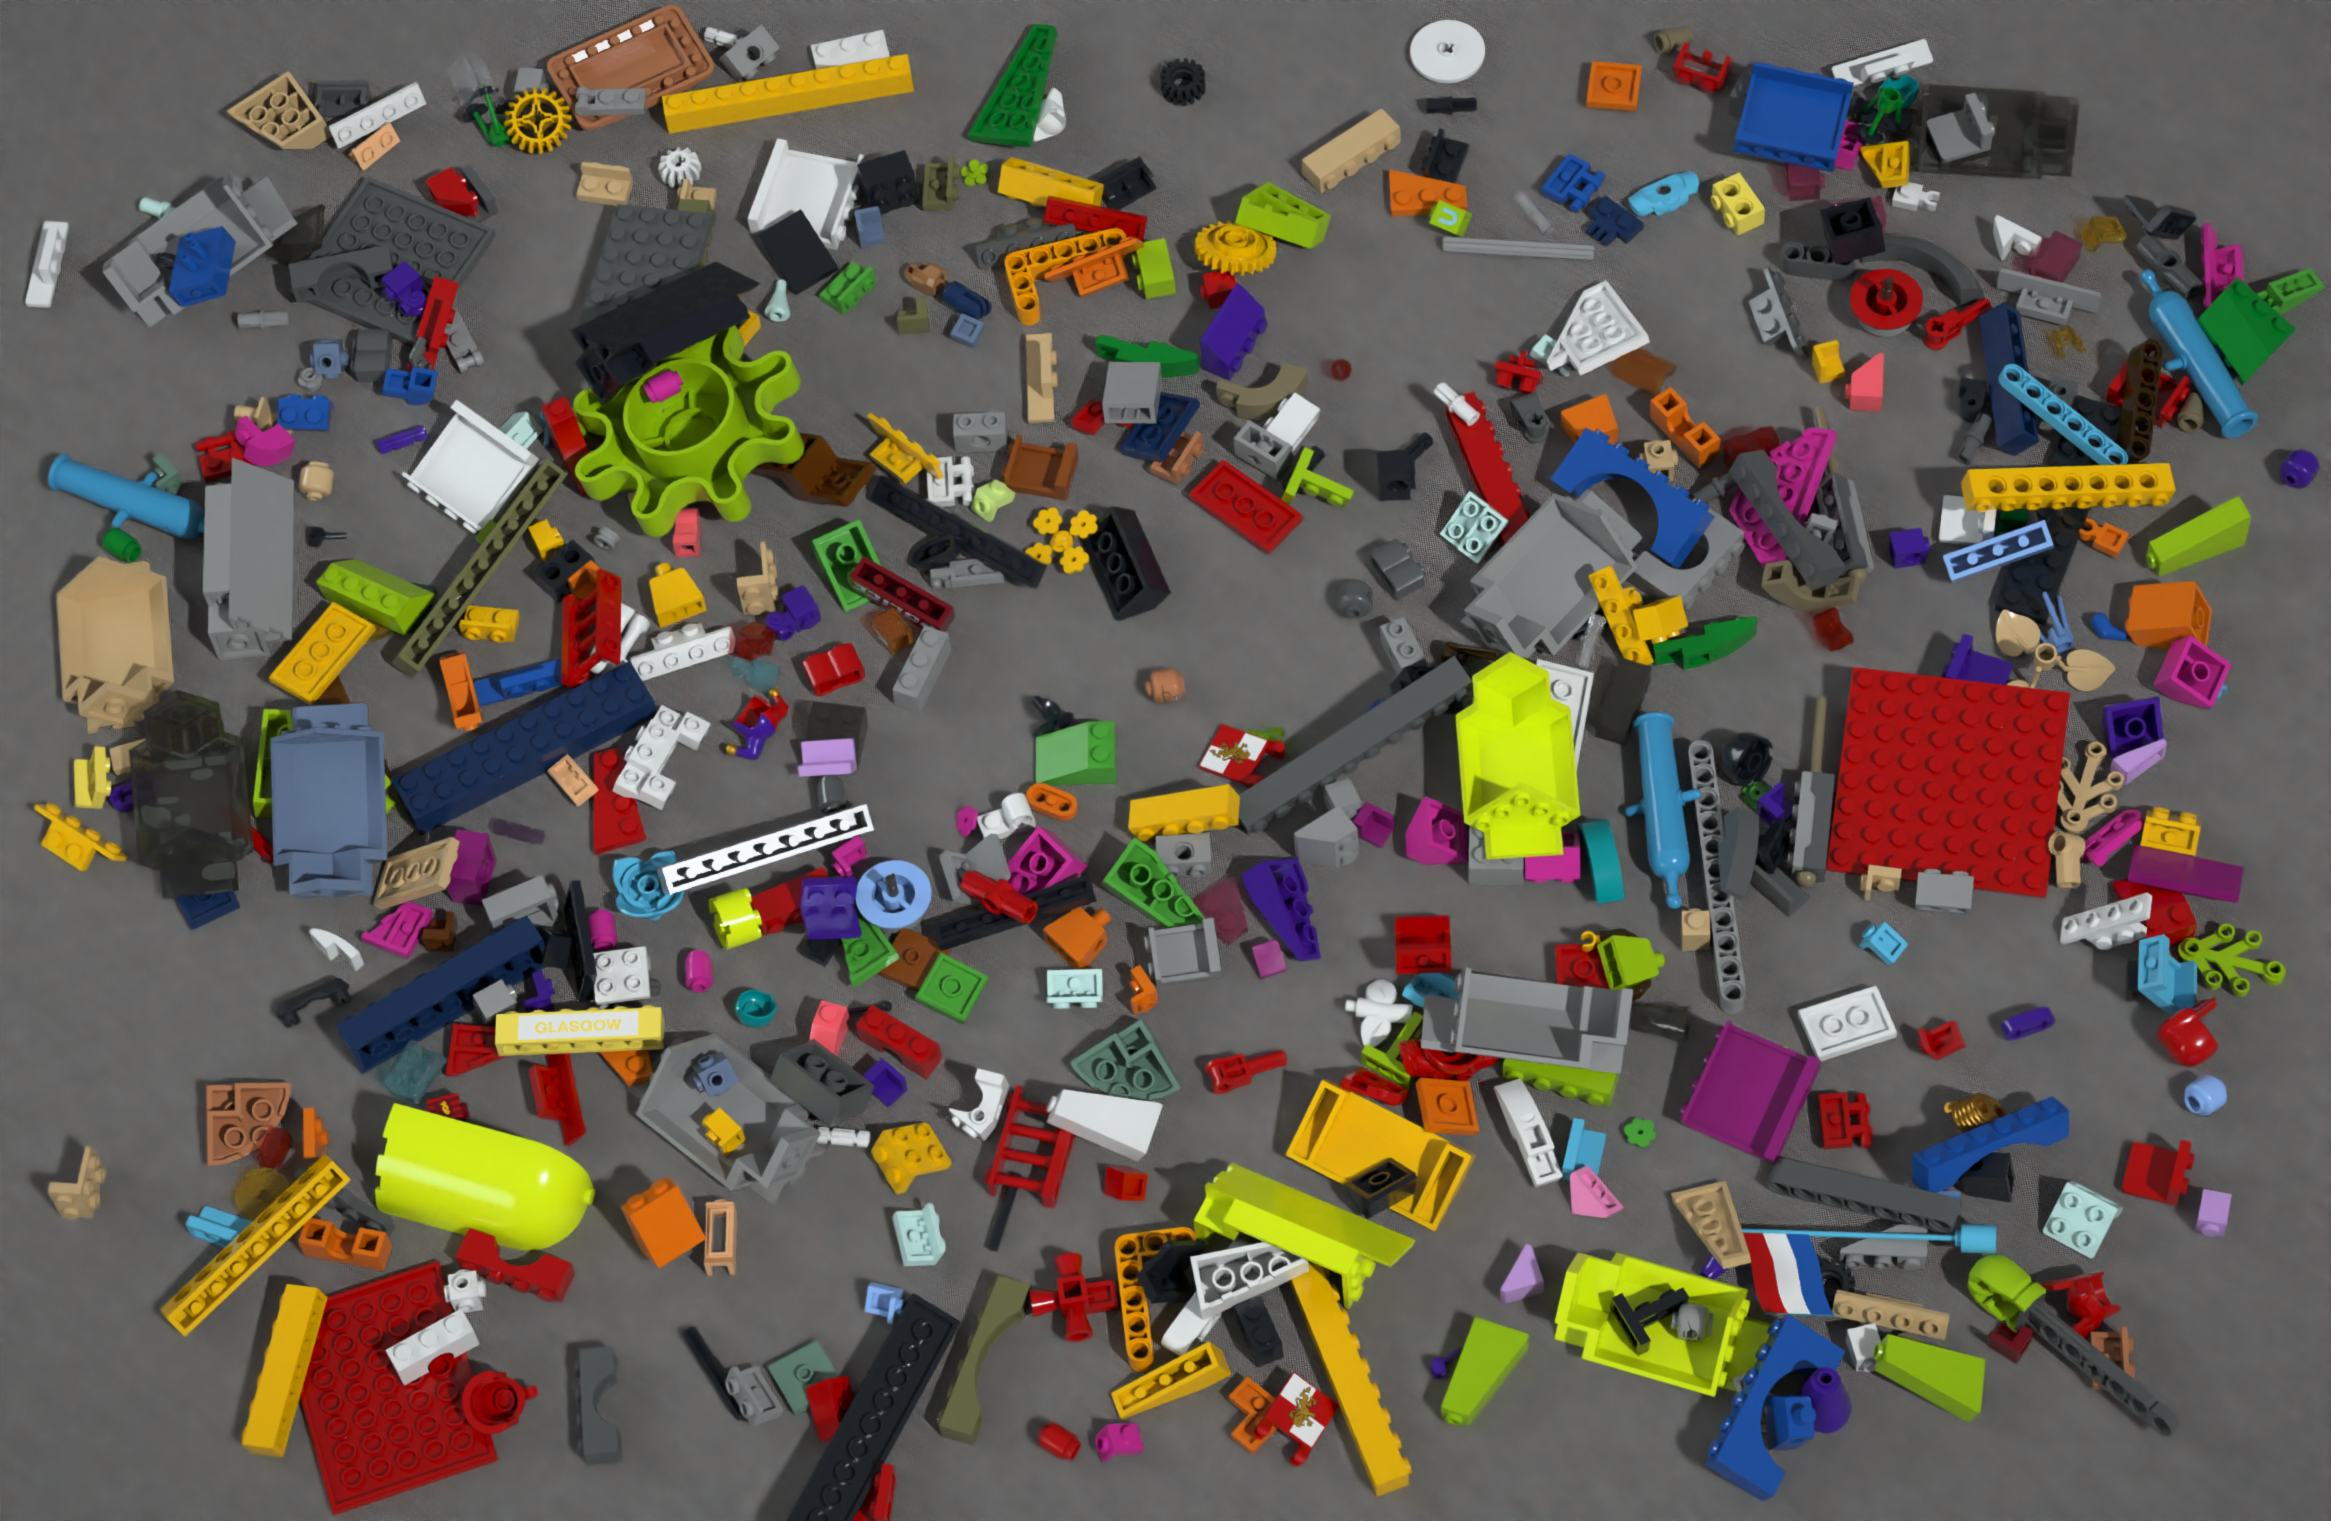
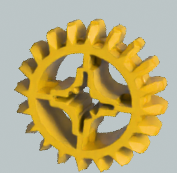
M533 87V94L529 95L528 91L524 89V98L516 94L514 97L517 104L513 102L508 103L509 108L513 111H505V116L510 119L504 121L505 127H511L506 133L508 136H514L511 140L513 144L521 141L519 145L520 150L523 151L528 145L529 154H533L535 148H538L539 154L542 155L544 147H547L549 152H553V143L560 147L561 142L559 138L567 140L568 136L563 131H571V125L567 124V122L572 121V117L566 114L570 111L569 106H562L565 102L564 99L561 97L555 100L557 97L555 91L547 96V88H543L541 94H538L537 87ZM540 103L551 106L558 115L543 112ZM532 104L531 113L519 118L520 113ZM537 110L539 113V117H541L539 131L537 125H535L534 122L536 121ZM558 123L556 129L549 136L544 137L545 129ZM524 126L525 129H532L535 132L536 139L524 135L518 127Z

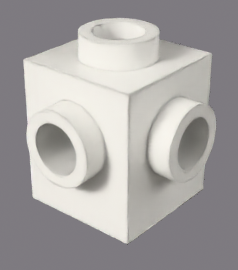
M459 1270L455 1274H449V1285L444 1286L446 1302H451L454 1311L462 1309L464 1313L484 1310L482 1297L486 1296V1286L484 1280H479L476 1270Z

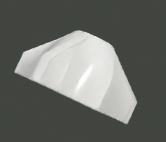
M1052 88L1047 98L1042 100L1033 139L1034 142L1057 135L1066 126L1062 94L1055 88Z

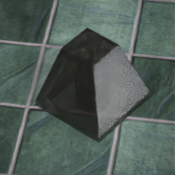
M320 204L295 217L294 219L298 224L275 239L273 246L266 250L265 254L289 267V264L296 263L322 248L325 206Z

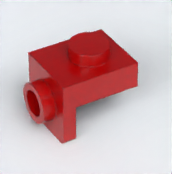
M1954 1020L1929 1032L1925 1028L1918 1030L1921 1037L1918 1043L1922 1052L1925 1055L1928 1054L1936 1061L1966 1047L1959 1026Z

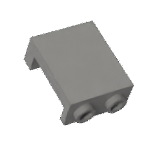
M1214 918L1203 919L1202 924L1154 930V927L1148 928L1149 936H1144L1146 952H1152L1153 962H1148L1150 979H1156V986L1222 977Z

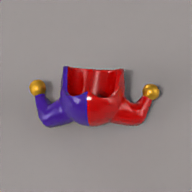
M772 688L769 691V697L774 699L775 705L754 695L741 715L733 722L731 726L746 738V747L737 748L734 744H729L726 747L728 755H737L748 760H757L760 757L765 740L775 734L779 722L789 712V706L782 699L777 688Z

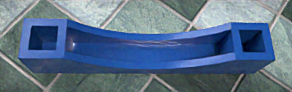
M2051 1096L1912 1154V1182L1921 1190L1937 1193L1952 1187L1960 1176L1973 1164L2000 1148L2019 1143H2034L2047 1147L2068 1138L2070 1110L2054 1096Z

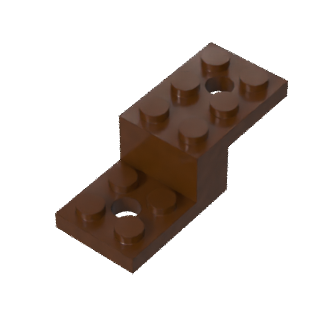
M799 433L804 442V454L798 461L792 464L763 463L750 471L751 474L781 478L797 500L848 507L855 500L860 490L870 481L871 476L877 469L872 462L838 458L820 435Z

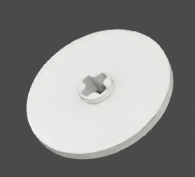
M1441 20L1428 24L1415 35L1410 47V56L1415 69L1425 78L1439 83H1455L1471 77L1479 70L1485 58V44L1481 35L1470 25L1455 20Z

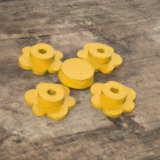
M1054 507L1049 508L1047 511L1041 510L1038 514L1039 517L1034 519L1033 526L1039 529L1041 535L1047 533L1054 534L1051 538V546H1043L1042 543H1036L1034 547L1028 548L1025 553L1048 565L1052 562L1050 556L1053 550L1064 555L1060 559V564L1064 566L1063 570L1066 574H1072L1075 571L1081 572L1084 569V565L1089 562V555L1080 546L1075 549L1073 548L1074 541L1072 536H1080V538L1085 539L1088 537V534H1094L1098 529L1095 523L1097 517L1094 514H1089L1086 510H1082L1078 513L1077 517L1071 519L1070 533L1068 531L1058 532L1059 524L1063 521L1059 511Z

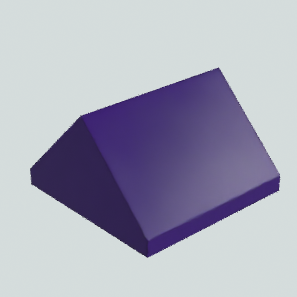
M2158 696L2104 706L2101 726L2112 759L2164 739Z

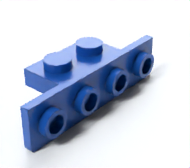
M562 658L475 681L474 687L479 706L483 707L509 699L520 698L524 695L564 685L561 683Z

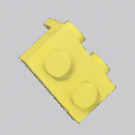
M94 746L90 760H74L75 807L102 809L106 796H110L111 781L106 779V773L110 771V758L105 755V747Z

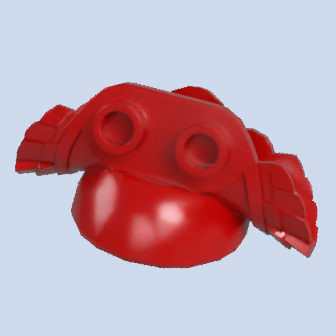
M1414 1038L1400 1041L1398 1046L1405 1071L1412 1077L1420 1076L1421 1078L1468 1081L1479 1070L1490 1067L1499 1059L1462 1053L1447 1056L1439 1050L1421 1048V1038L1419 1040Z

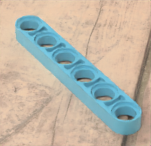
M2008 364L2004 367L1999 375L2000 385L2099 465H2124L2127 463L2128 455L2119 445L2016 364ZM2006 373L2014 374L2018 381L2009 380ZM2026 390H2034L2038 394V398H2032L2027 394ZM2047 406L2055 407L2059 414L2050 413ZM2068 422L2075 423L2079 427V431L2070 429ZM2088 439H2095L2100 447L2091 446ZM2109 455L2118 457L2120 464L2111 462Z

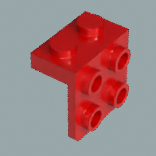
M2181 1140L2178 1151L2134 1142L2122 1185L2123 1193L2177 1206L2179 1195H2186L2189 1178L2184 1177L2185 1170H2192L2195 1154L2190 1153L2192 1142Z

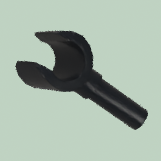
M314 527L309 534V537L312 538L309 544L312 547H320L324 540L347 539V533L325 532L321 527Z

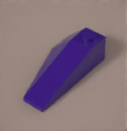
M1298 858L1262 861L1242 874L1246 891L1249 893L1251 900L1300 962L1319 960L1321 954L1317 931L1311 925L1309 916L1313 913L1312 905L1307 904L1306 899L1309 886Z

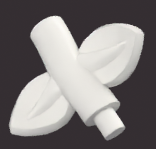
M1378 979L1372 982L1367 987L1366 999L1358 997L1357 1001L1346 1000L1345 1011L1356 1012V1017L1365 1018L1360 1028L1364 1046L1366 1044L1374 1048L1379 1046L1389 1037L1391 1023L1407 1024L1411 1018L1413 1005L1393 1004L1396 1000L1397 991L1395 986L1386 980Z

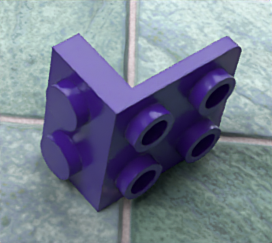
M1963 633L1960 643L1955 642L1951 651L1952 662L1951 664L1946 663L1942 677L2006 685L2012 671V664L2008 661L1973 651L1974 636Z

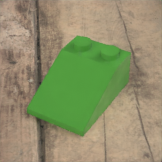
M860 519L816 538L809 543L823 574L844 612L871 601L868 597L851 588L849 578L863 556L881 566Z
M1085 722L1036 737V783H1044L1050 786L1116 784L1117 746L1115 722Z

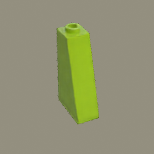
M2237 496L2150 541L2148 552L2145 555L2146 562L2151 569L2154 568L2158 577L2241 547L2246 544L2251 515L2240 496Z
M1475 1317L1441 1405V1418L1453 1426L1464 1425L1469 1427L1528 1351L1529 1334Z
M1890 1334L1875 1345L1873 1359L1876 1360L1875 1371L1964 1421L1970 1422L1981 1413L1986 1359Z

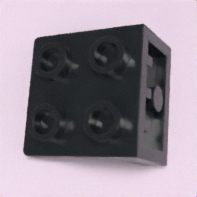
M2127 194L2122 198L2127 204V211L2142 222L2141 228L2149 235L2154 234L2164 239L2167 237L2177 240L2197 219L2196 215L2190 210L2167 204L2158 209L2150 200Z

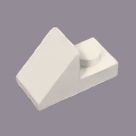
M1996 215L1993 236L2001 261L2004 260L2012 248L2022 255L2035 259L2040 253L2042 237Z

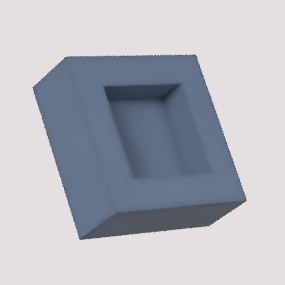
M962 313L950 333L951 339L974 348L985 329V323Z

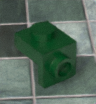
M2001 509L1994 537L2026 527L2028 510L2014 509L2003 511Z

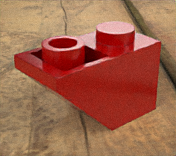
M452 167L425 180L430 196L438 206L464 216L476 217L479 215L476 206L479 204L477 196L473 190L468 191L466 189L468 185L461 173L457 175Z

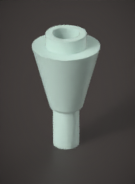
M784 280L777 281L776 290L765 309L766 317L775 322L785 321L790 316L785 293L787 283Z

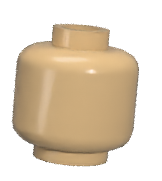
M309 462L308 465L301 468L300 492L305 494L308 500L321 501L322 497H327L332 493L334 472L326 463Z

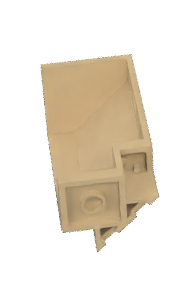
M98 556L56 594L63 701L78 705L79 715L87 717L88 734L98 732L99 727L113 725L114 729L135 726V721L149 720L151 723L162 722L160 694L174 683L166 576L150 571L149 562L139 561L123 564Z

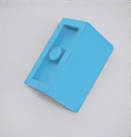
M1573 1119L1563 1163L1562 1180L1570 1181L1572 1172L1586 1165H1589L1598 1176L1606 1134L1585 1130L1584 1119Z
M205 1206L199 1217L190 1215L185 1225L192 1237L225 1248L252 1221Z

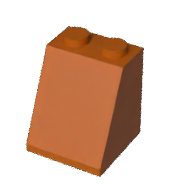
M2196 581L2134 585L2132 596L2129 597L2128 601L2130 613L2129 619L2125 621V631H2127V635H2130L2135 645L2169 650L2172 642L2191 635L2207 646L2212 608Z
M669 1177L657 1180L651 1185V1188L641 1194L630 1197L627 1203L621 1206L639 1249L658 1269L706 1239L680 1189Z

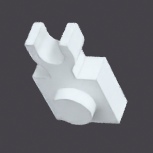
M1908 182L1906 186L1896 187L1892 206L1917 211L1918 205L1927 210L1936 211L1937 203L1930 202L1929 200L1939 201L1940 192H1923V185Z

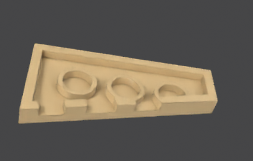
M1726 1181L1671 1193L1674 1205L1723 1269L1751 1263L1750 1253Z

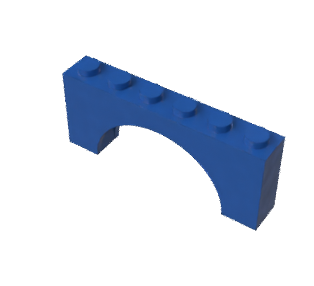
M1586 428L1550 480L1577 498L1593 485L1609 479L1630 480L1643 486L1653 499L1658 513V532L1650 550L1679 569L1715 517L1708 512L1710 506L1698 498L1693 502L1688 498L1690 492L1678 484L1675 488L1668 484L1670 478L1658 470L1655 474L1647 470L1650 466L1638 456L1635 460L1627 456L1630 451L1618 442L1615 446L1608 443L1607 441L1610 437L1599 429L1593 432Z
M1789 1314L1780 1319H1775L1769 1326L1767 1331L1769 1337L1766 1343H1763L1755 1354L1757 1361L1754 1367H1751L1746 1372L1743 1378L1745 1385L1742 1391H1739L1734 1396L1731 1402L1733 1409L1730 1415H1727L1722 1420L1719 1426L1721 1433L1718 1439H1715L1710 1444L1707 1450L1709 1457L1705 1463L1707 1467L1762 1502L1774 1497L1786 1473L1770 1457L1763 1442L1761 1413L1766 1396L1773 1385L1784 1375L1796 1373L1812 1375L1817 1369L1822 1367H1829L1836 1371L1845 1353V1350Z

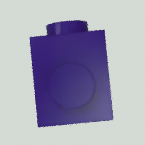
M542 970L532 973L538 996L523 1001L526 1013H531L535 1010L553 1011L554 1007L550 995H554L555 991L551 978L546 980Z

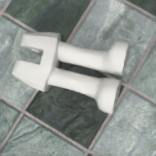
M621 603V633L625 626L627 629L621 640L620 663L616 665L603 659L590 671L595 674L602 671L603 675L627 663L628 661L625 658L639 635L647 632L650 622L644 616L634 614V609ZM594 645L591 655L596 652V645Z

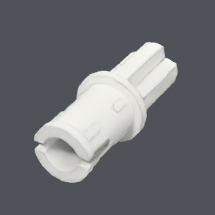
M1443 382L1436 386L1434 394L1449 407L1451 413L1455 412L1468 426L1473 425L1478 420L1480 413L1465 401L1463 395L1459 396Z

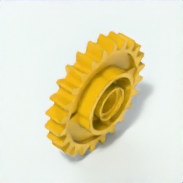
M1227 220V224L1218 221L1217 226L1209 224V228L1203 227L1202 232L1197 233L1194 249L1195 255H1198V260H1204V266L1212 265L1211 270L1219 268L1221 273L1230 271V274L1234 275L1235 272H1239L1244 276V272H1249L1253 275L1254 270L1262 272L1263 267L1269 268L1270 263L1273 264L1274 258H1276L1277 247L1273 236L1239 224H1233L1230 220Z

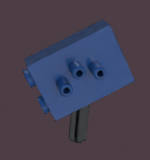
M223 226L195 234L189 232L185 237L179 238L176 255L166 252L156 255V264L158 266L173 270L169 293L182 307L226 296L236 241Z

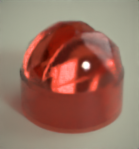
M1344 359L1336 360L1331 366V375L1338 381L1348 379L1352 372L1351 364ZM1339 365L1344 375L1342 377L1339 375V372L1336 368Z

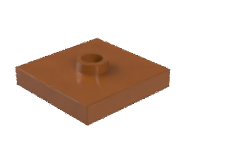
M903 928L892 944L900 958L878 972V975L918 992L940 952L949 956L951 948L940 951L937 941Z

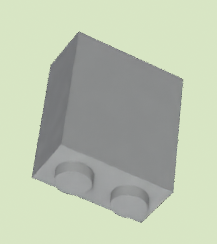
M1109 362L1102 403L1105 423H1156L1162 388L1160 362Z

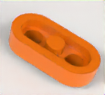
M1044 783L1033 784L1027 790V801L1030 808L1034 811L1059 821H1069L1078 812L1077 800L1070 793ZM1038 798H1044V799H1045V800L1042 801V802L1036 801ZM1064 807L1069 808L1067 811H1061Z

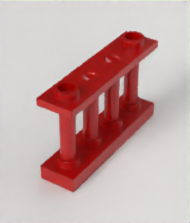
M601 568L597 570V588L583 600L571 594L563 598L561 683L573 689L589 682V670L603 659L616 665L620 663L621 577ZM596 603V610L590 614V607ZM596 623V631L590 635V627ZM596 644V652L590 656V648Z
M1016 1085L1014 1094H1009L1006 1110H1008V1115L993 1166L987 1169L984 1183L988 1185L990 1196L996 1195L999 1184L1038 1192V1195L1042 1196L1043 1206L1054 1209L1075 1134L1061 1128L1053 1132L1016 1124L1020 1110L1046 1116L1050 1114L1046 1111L1048 1104L1023 1100L1022 1086ZM1013 1135L1051 1142L1055 1149L1053 1155L1049 1154L1047 1157L1009 1149ZM1011 1160L1045 1167L1046 1171H1048L1046 1180L1036 1181L1002 1174L1005 1161Z

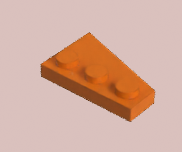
M1389 169L1391 217L1430 215L1433 205L1437 204L1439 200L1467 211L1465 185Z

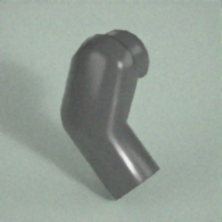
M417 338L409 354V360L412 367L431 370V364L428 363L424 355L430 342L425 338Z

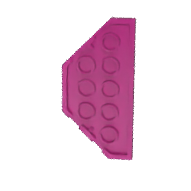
M1810 427L1802 432L1803 436L1791 443L1788 441L1771 450V455L1768 456L1777 468V488L1781 499L1789 512L1802 526L1805 524L1838 435L1835 430ZM1738 486L1729 511L1739 528L1745 532L1744 537L1762 568H1765L1766 563L1791 561Z

